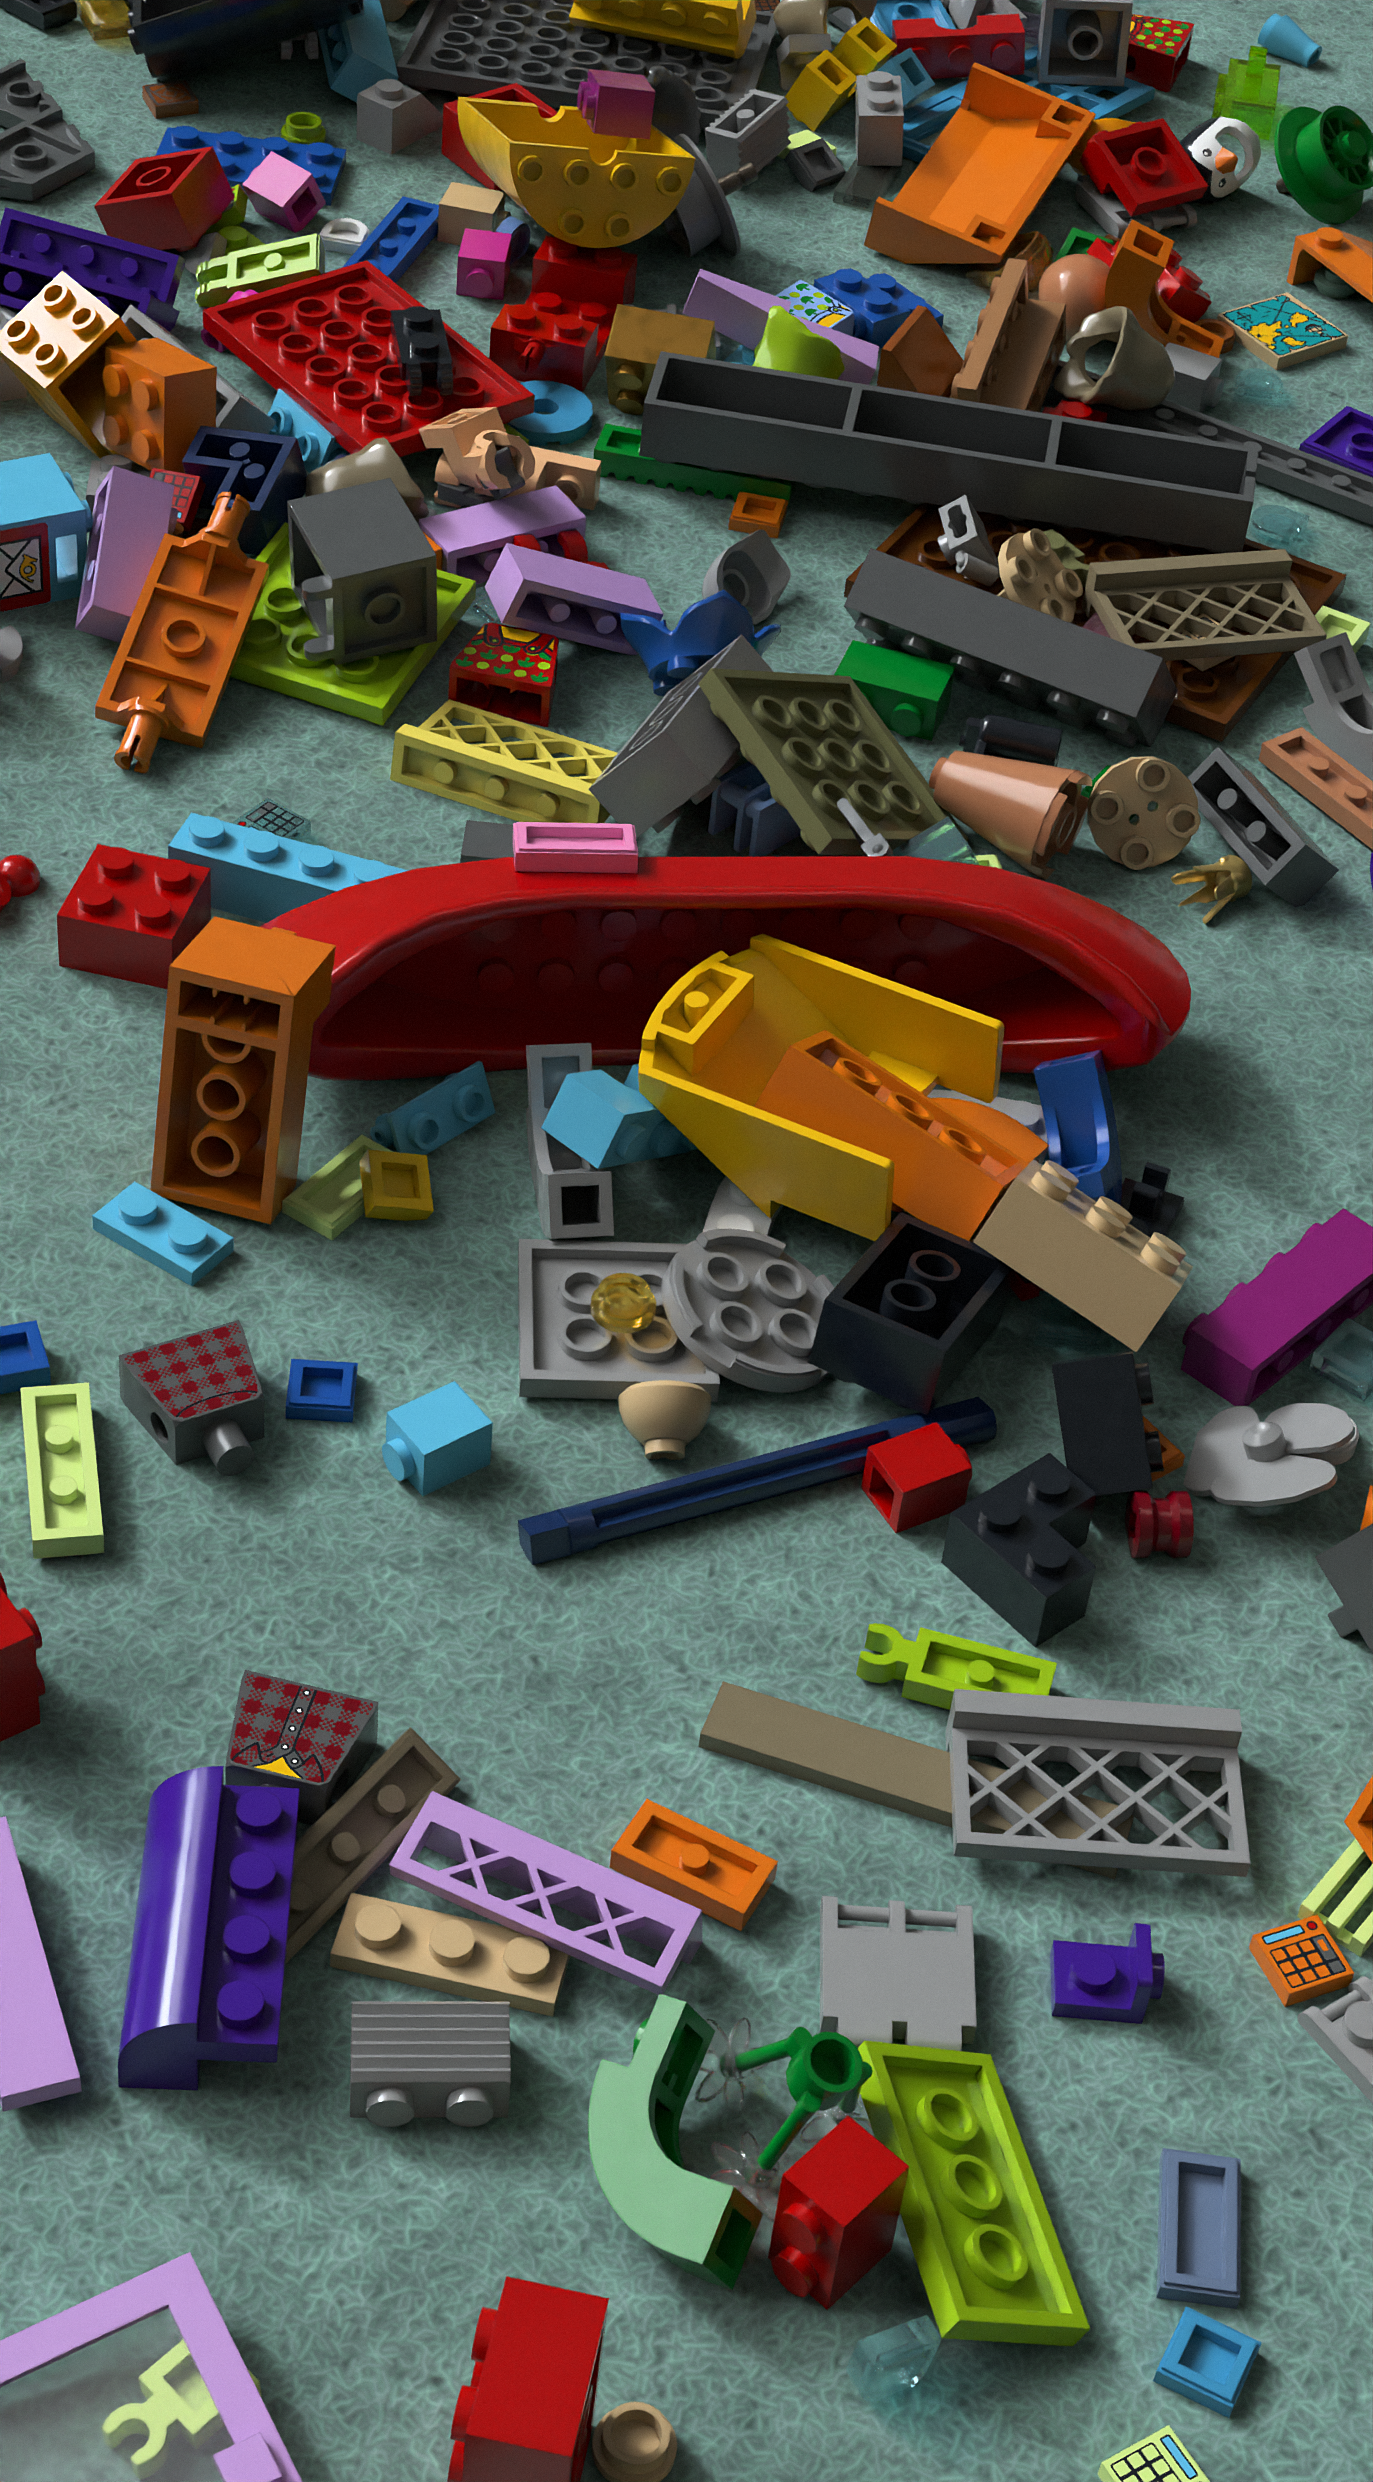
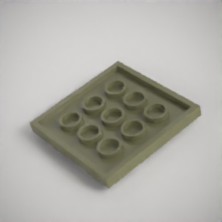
M711 668L698 683L711 702L710 708L713 714L729 727L741 744L740 751L743 756L758 768L770 785V793L774 800L787 809L801 829L800 834L803 841L819 855H865L837 806L838 800L846 798L874 836L879 833L882 834L892 849L893 855H946L961 849L969 840L952 815L934 802L933 789L929 787L928 782L850 676Z

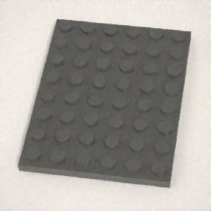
M431 0L396 65L399 76L397 80L416 91L439 89L451 91L457 97H469L518 83L551 108L558 111L560 106L577 107L580 81L588 78L589 69L639 74L649 78L650 68L653 66H663L668 71L680 74L682 80L685 79L690 84L696 94L698 108L701 110L699 124L701 129L705 130V127H710V123H715V119L725 114L724 111L729 110L730 106H734V102H739V98H744V94H748L749 90H759L778 31L773 20L774 13L756 11V21L747 48L742 57L737 59L572 25L569 20V14L574 3L573 0Z

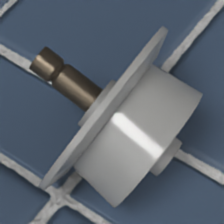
M679 134L674 138V142L696 158L689 185L679 204L660 225L683 248L688 258H691L715 240L729 254L736 256L741 251V242L726 196L741 189L743 185L747 186L758 180L757 172L749 162L738 168L737 172L732 171L717 179L694 142L685 134Z

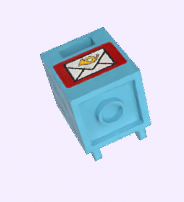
M50 453L0 462V613L80 597L87 553V533L93 527L92 513L87 501L80 500L76 495L70 474L60 470Z

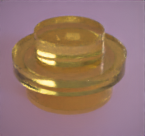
M615 1273L604 1278L599 1287L593 1292L590 1311L593 1319L603 1328L617 1333H633L646 1328L652 1323L656 1313V1299L651 1292L649 1284L643 1278L631 1273Z

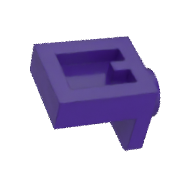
M1134 1923L1128 1947L1053 1940L1050 1952L1052 2016L1142 2024L1149 1998H1161L1165 1974L1163 1953L1152 1952L1150 1924Z

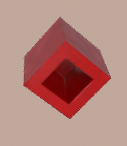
M935 1422L869 1446L861 1488L893 1531L899 1533L947 1515L963 1506L966 1502L969 1482L972 1479V1465L963 1447L959 1444H954L940 1425Z

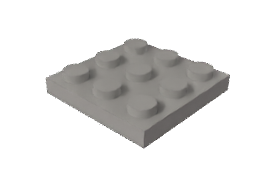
M519 1239V1397L618 1399V1396L631 1385L647 1381L671 1380L689 1382L701 1386L711 1395V1402H717L720 1385L719 1373L699 1360L679 1339L666 1316L661 1297V1286L665 1271L675 1254L686 1244Z

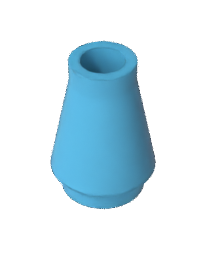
M1273 14L1265 22L1258 36V44L1263 46L1265 53L1298 63L1306 68L1311 66L1310 64L1316 63L1322 53V47L1316 44L1288 15L1281 17L1278 14Z

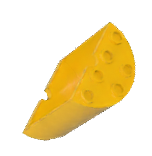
M458 97L457 110L461 135L468 152L477 165L542 228L565 242L589 248H608L637 240L658 227L673 212L689 185L696 158L652 124L650 140L593 133L586 120L583 119L582 111L578 110L577 107L560 106L558 113L554 117L542 118L539 114L538 106L534 103Z

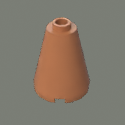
M958 750L954 751L948 759L941 757L937 761L929 780V787L934 789V802L1030 873L1045 880L1055 870L1045 865L1056 851L1066 855L1070 852L1087 812L1089 798L1080 795L1082 785L1092 786L1091 777L1079 770Z

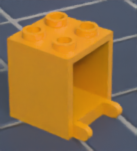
M62 271L0 331V356L42 410L97 457L121 455L105 446L103 434V420L105 418V387L103 384L105 346L137 340L116 313Z

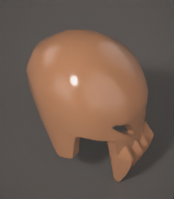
M1073 254L1060 258L1045 270L1039 282V300L1066 304V341L1079 332L1084 318L1092 313L1106 309L1105 286L1110 267L1102 260L1091 255Z

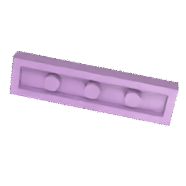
M433 1791L430 1793L389 1864L390 1874L394 1877L521 1934L538 1938L550 1947L657 1995L664 1994L680 1961L690 1964L702 1944L701 1909ZM425 1846L461 1862V1864L437 1871L417 1862L416 1859ZM482 1875H490L529 1894L504 1901L488 1894ZM473 1879L475 1887L462 1881ZM555 1904L597 1924L573 1932L556 1924L550 1905ZM540 1908L543 1918L530 1911ZM622 1934L662 1952L655 1968L625 1955L618 1935ZM608 1939L611 1948L598 1942Z

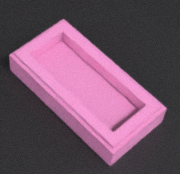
M513 823L515 871L637 873L638 848L635 826L632 824Z

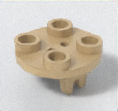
M1033 528L1027 533H1017L1001 545L998 556L999 573L1004 589L997 596L1071 623L1076 610L1075 599L1080 597L1083 592L1082 583L1078 575L1072 569L1064 567L1057 554L1051 549L1048 537L1038 528Z
M1154 756L1130 757L1111 766L1096 781L1087 802V825L1095 844L1113 861L1124 864L1133 870L1155 867L1173 859L1190 842L1192 835L1197 832L1200 826L1198 799L1191 781L1174 764ZM1155 801V809L1148 810V804ZM1136 814L1138 816L1137 821L1130 823V816Z

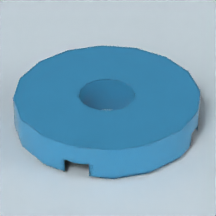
M533 380L520 383L535 395L534 413L513 419L507 424L529 439V444L547 446V442L560 441V445L569 444L584 437L591 429L592 403L584 393L572 386L554 381ZM541 411H543V412H549V413H552V414H547V415H546V414H538V413H535V412H541Z

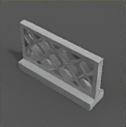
M954 1689L945 1731L946 1752L950 1753L954 1856L1247 1877L1251 1862L1238 1757V1745L1242 1734L1240 1710ZM968 1756L998 1758L1009 1769L992 1782H989L968 1764ZM1045 1761L1068 1762L1081 1774L1062 1787L1038 1767ZM1117 1766L1139 1767L1153 1779L1135 1793L1110 1773V1771ZM1189 1770L1221 1772L1222 1787L1207 1798L1184 1780L1182 1776ZM1021 1779H1024L1047 1799L1029 1814L1004 1794L1005 1791ZM1093 1784L1119 1804L1118 1807L1102 1819L1076 1799L1078 1795L1082 1794ZM1165 1789L1192 1810L1175 1824L1148 1804ZM969 1790L974 1793L971 1798L969 1797ZM989 1805L1008 1821L1012 1827L1003 1834L971 1832L970 1818ZM1061 1810L1086 1832L1077 1839L1057 1838L1041 1824ZM1131 1815H1134L1136 1819L1154 1832L1158 1838L1150 1844L1130 1843L1114 1829ZM1205 1820L1228 1839L1229 1850L1203 1848L1187 1834Z

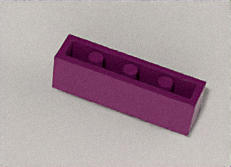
M1344 1208L1323 1225L1320 1223L1313 1224L1305 1232L1299 1244L1286 1254L1282 1252L1275 1254L1268 1261L1262 1273L1248 1284L1244 1282L1238 1283L1229 1292L1224 1303L1209 1315L1203 1312L1194 1318L1183 1336L1182 1343L1186 1346L1181 1370L1232 1405L1249 1406L1373 1304V1227Z

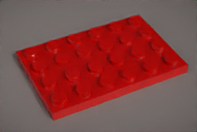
M368 260L203 310V328L276 391H278V388L282 389L336 437L335 441L350 454L359 452L374 439L383 437L389 441L399 457L414 452L426 451L429 448L425 447L418 429L461 409L497 407L503 424L534 413L535 395L445 322H443L452 359L453 393L452 395H440L437 380H423L421 396H409L406 381L401 380L390 326L391 310H406L413 306H425Z

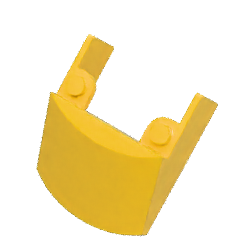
M765 934L751 937L750 949L730 957L722 950L711 955L681 977L669 989L651 1014L642 1036V1050L638 1068L639 1092L769 1218L774 1215L781 1205H784L876 1241L891 1224L895 1167L893 1161L754 1107L755 1103L789 1046L823 1030H827L926 1096L938 1084L980 1101L991 1103L999 1091L1004 1024L1000 1020Z

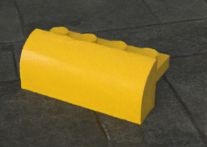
M573 0L574 3L569 14V20L572 25L737 59L741 58L744 54L756 21L755 0Z

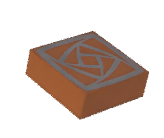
M185 80L142 86V98L155 119L199 114V101Z

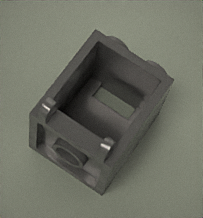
M391 478L287 501L291 587L319 638L308 640L304 644L306 659L317 662L331 658L336 666L437 641V555Z

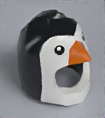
M1217 117L1205 121L1180 141V144L1208 184L1203 197L1192 200L1201 204L1215 203L1225 199L1252 175L1259 164L1261 156L1259 135L1246 123L1226 117ZM1228 133L1237 138L1245 151L1244 167L1236 176L1234 170L1238 157L1223 148L1216 140L1223 134Z

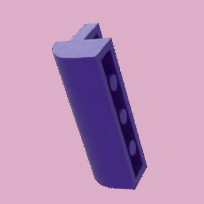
M5 207L0 224V306H6L10 310L20 312L47 284L63 271L120 318L128 307L133 305L170 332L174 328L180 312L173 308L186 259L179 255Z
M209 1766L178 1773L160 1784L152 1794L148 1808L118 2055L119 2088L198 2091L201 2060L277 2063L299 1815V1788L224 1785V1767Z

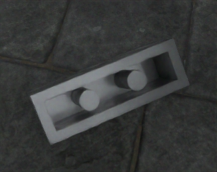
M1217 747L1188 777L1198 799V809L1264 885L1292 906L1299 907L1305 905L1339 871L1254 774L1220 747Z

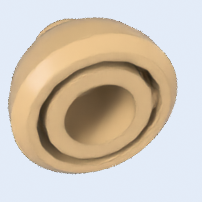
M658 1380L629 1386L618 1396V1403L625 1427L632 1437L645 1446L646 1459H660L664 1457L669 1460H681L685 1457V1446L700 1434L707 1422L712 1397L701 1386L693 1383Z

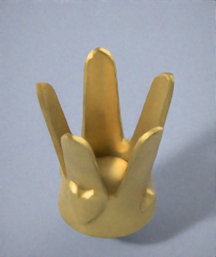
M1235 855L1221 857L1214 864L1193 866V870L1180 872L1171 877V881L1174 884L1202 881L1206 883L1204 887L1182 901L1179 906L1194 902L1208 903L1219 900L1204 916V924L1208 923L1228 902H1233L1236 898L1247 895L1252 887V875L1248 865Z

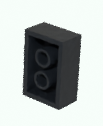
M900 1212L825 1298L808 1363L830 1372L838 1380L855 1383L889 1398L894 1404L902 1408L914 1409L928 1415L999 1325L1015 1270L977 1244Z

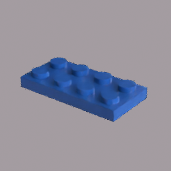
M191 126L167 127L155 155L213 146L230 187L232 188L240 184L245 191L242 184L247 180L251 172L273 151L312 173L326 202L325 205L329 206L332 204L346 163V149L333 148L327 143L316 142L308 145L291 143L280 137H268L265 139L243 137L240 133L233 131L218 134L198 131Z

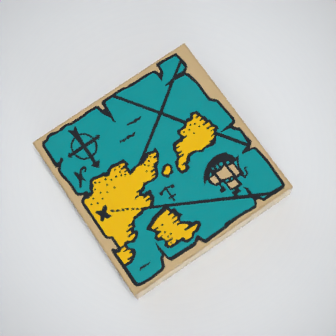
M1288 292L1220 313L1217 316V320L1226 322L1235 330L1236 342L1275 370L1346 348L1348 340L1346 333Z

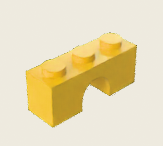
M864 17L845 33L831 53L826 49L805 66L785 96L789 101L786 104L787 108L792 112L796 120L803 122L814 132L856 96V75H867L870 72L877 71L886 63L897 45L869 19Z

